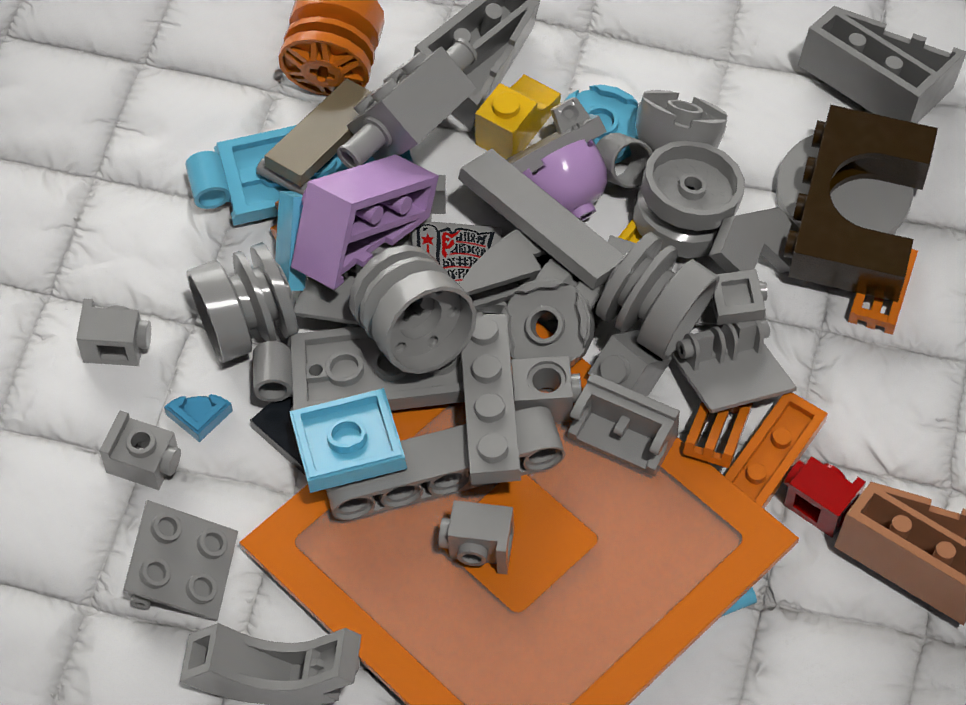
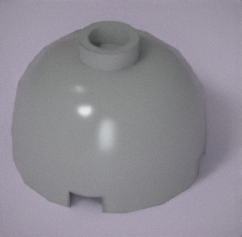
M649 90L643 93L642 100L638 106L635 125L639 140L647 143L652 152L669 142L676 141L702 142L716 148L719 147L727 127L728 115L725 111L696 97H693L692 103L678 100V92Z

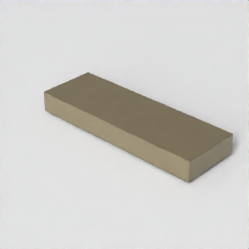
M349 79L344 80L264 155L265 167L302 187L337 153V149L354 135L346 125L358 115L354 107L371 91Z

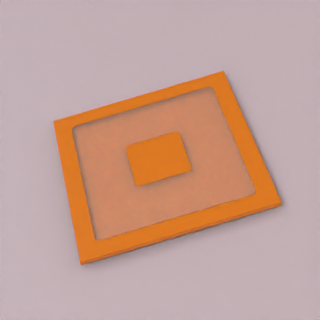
M537 321L536 332L540 338L546 339L554 335ZM583 358L570 368L571 374H580L582 391L587 384L590 376L588 372L592 367ZM542 388L538 391L550 393L555 391V389ZM465 402L401 409L392 412L400 441L466 424ZM568 421L555 422L565 451L564 459L551 468L521 476V481L491 483L353 520H339L335 518L332 514L326 489L310 493L307 484L242 539L239 544L251 558L330 633L347 628L361 634L358 655L360 661L406 705H629L798 543L799 537L711 464L684 455L685 443L678 437L675 439L655 476H652L568 439V430L573 422ZM454 500L513 507L514 536L507 574L497 573V564L466 565L458 559H451L449 557V549L439 548L442 518H451Z

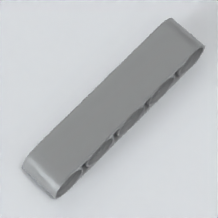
M536 406L515 411L521 476L542 471L560 463L565 457V451L551 410L547 407ZM467 424L400 441L406 459L407 469L326 489L333 516L339 520H353L488 485H471Z

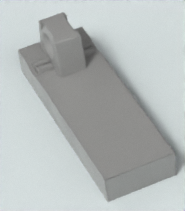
M569 98L550 109L557 132L506 160L522 173L530 168L531 172H534L544 165L541 159L554 151L583 139L587 143L590 139L593 140L606 133L607 131L600 117L588 114L577 98Z

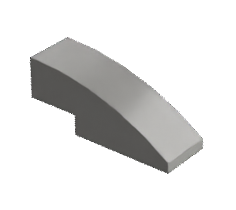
M516 229L490 247L470 268L459 285L472 298L474 306L478 310L510 300L515 295L514 292L521 285L535 280L544 265L554 257L521 230Z

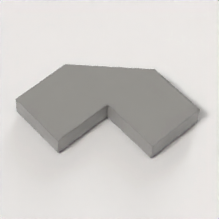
M779 207L724 218L709 256L727 273L755 269L760 254L780 273L789 272L792 259L783 257L789 231L799 232V227Z

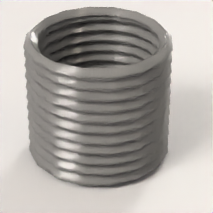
M610 133L602 137L596 144V147L602 155L607 168V181L624 188H637L641 186L647 160L653 154L652 149L647 143L621 133ZM629 145L631 150L630 164L622 174L617 176L615 160L618 153Z

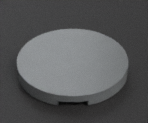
M813 135L797 143L787 153L781 163L776 183V198L779 208L799 228L801 221L793 220L799 193L808 195L810 184L802 183L808 156L817 158L819 148L811 147ZM857 179L839 186L830 196L839 213L850 222L863 228L895 235L896 230L902 225L909 213L913 200V188L875 179Z

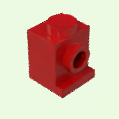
M811 456L806 463L799 460L785 478L784 484L788 486L784 506L833 538L841 528L847 512L862 494L866 481L857 477L851 483L837 467L827 463L823 464Z

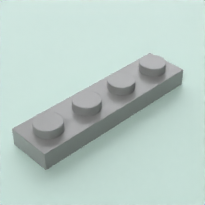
M507 314L476 316L475 330L468 345L461 351L471 485L521 481Z

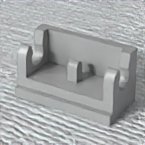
M591 373L586 386L571 411L570 417L574 418L568 430V439L655 477L678 436L680 411Z

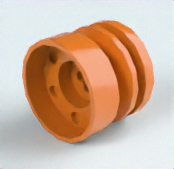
M295 0L289 19L290 26L285 33L284 43L278 56L280 68L286 77L300 88L323 96L330 95L346 79L365 88L369 82L371 67L375 60L374 51L379 45L385 23L384 10L378 1Z

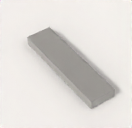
M492 148L461 167L458 179L592 290L608 280L613 269L624 256Z

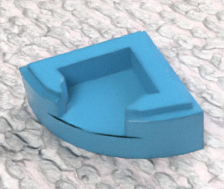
M212 394L209 397L196 396L186 398V396H181L164 406L166 415L198 442H201L233 411L231 402Z

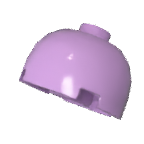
M585 139L576 141L542 158L541 161L544 165L537 170L538 173L535 175L532 174L530 168L523 172L525 176L581 221L596 212L593 204L603 195L607 184V168L602 155L591 139L588 143H586Z

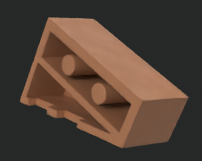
M871 481L847 512L834 547L964 626L966 623V509L963 508L961 514L935 507L931 505L932 499Z

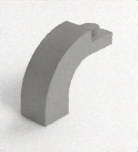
M217 623L189 634L180 682L210 694L247 703L265 705H323L339 701L340 689L353 684L355 681V675L360 665L358 655L362 635L344 628L311 641L283 643L254 638Z

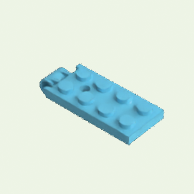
M295 126L217 142L214 147L215 152L201 151L191 155L186 160L185 166L195 205L203 209H213L222 206L226 202H231L233 226L278 216L275 202L279 201V191L291 190L258 175L256 169L264 155ZM410 150L400 155V157L413 163ZM336 153L310 179H317L349 168L341 162ZM370 157L364 164L376 160L373 157Z

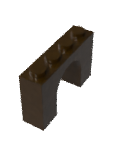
M830 104L826 122L817 120L811 147L819 148L817 158L808 156L802 183L810 184L808 195L799 193L793 220L801 221L799 232L790 230L783 257L792 259L788 277L898 302L914 239L855 225L839 213L830 195L844 183L857 179H875L923 190L938 128Z

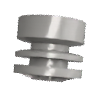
M649 232L621 258L605 284L595 314L606 322L611 321L618 315L615 327L622 333L629 330L639 319L643 320L637 342L661 359L666 360L677 350V342L683 340L684 335L692 331L717 289L720 278L694 259L685 263L676 273L672 272L678 255L677 248L669 245L660 252L662 239Z
M263 242L255 244L250 248L254 268L251 267L243 252L237 251L233 253L234 276L228 277L226 271L217 260L187 270L188 284L198 314L211 345L222 363L252 352L251 329L256 328L265 342L277 340L273 321H275L286 339L293 334H297L299 331L294 312L295 301L287 278Z
M401 245L384 250L371 258L357 273L350 289L349 308L355 321L376 342L378 348L388 360L403 372L423 374L440 369L460 354L468 345L475 330L477 311L472 298L448 275L447 271L439 265L438 261L421 247Z

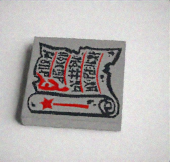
M424 221L409 233V245L421 247L427 251L458 284L461 283L475 262L490 247L502 239L501 227ZM505 301L476 311L501 314L506 303Z

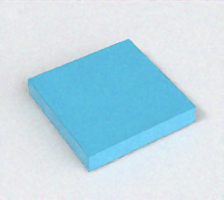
M384 388L289 411L310 493L407 469L405 455Z

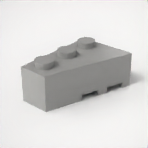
M473 0L415 46L414 56L421 50L428 56L441 46L445 51L448 50L457 39L461 38L468 41L476 50L477 60L463 72L477 89L452 112L470 131L475 126L476 111L497 85L501 83L531 33L540 0Z
M833 6L809 27L798 66L873 114L918 123L954 88L966 56V51L955 47L952 53L926 45L927 38L915 33L909 39L885 31L886 23Z

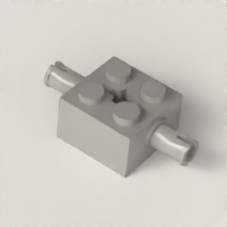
M459 38L446 51L441 46L426 56L421 50L406 64L403 63L383 80L384 84L376 91L373 90L354 107L358 115L346 125L354 135L337 149V155L341 162L347 168H353L363 165L370 157L379 160L395 154L400 156L419 144L477 89L463 72L477 60V53L474 47L468 41Z

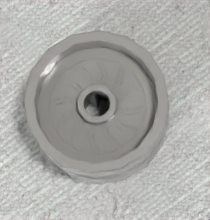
M690 141L667 143L653 152L645 166L642 186L637 194L633 220L639 234L643 237L649 232L654 233L663 241L661 251L665 247L672 245L677 248V256L695 258L708 256L723 219L735 216L744 195L745 179L738 164L724 151L707 143Z

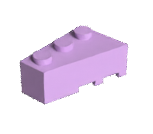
M395 154L308 181L307 188L302 197L303 208L291 267L335 290L344 283V277L341 275L355 264L364 267L373 258L371 252L386 242L393 246L430 217L439 175Z

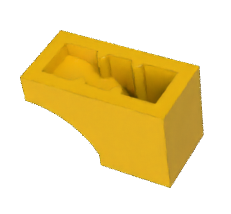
M525 74L511 87L499 83L475 113V144L487 151L492 148L504 159L519 153L528 146L552 115L550 109L560 104L561 93Z

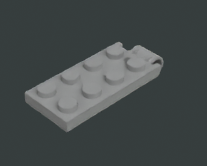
M483 311L477 312L476 316H483ZM360 326L297 333L290 336L288 346L277 341H267L260 343L253 350L255 396L267 402H278L292 397L293 406L291 411L382 388L385 390L391 411L465 402L461 352L454 360L438 370L423 374L403 372L388 360L378 348L376 342Z

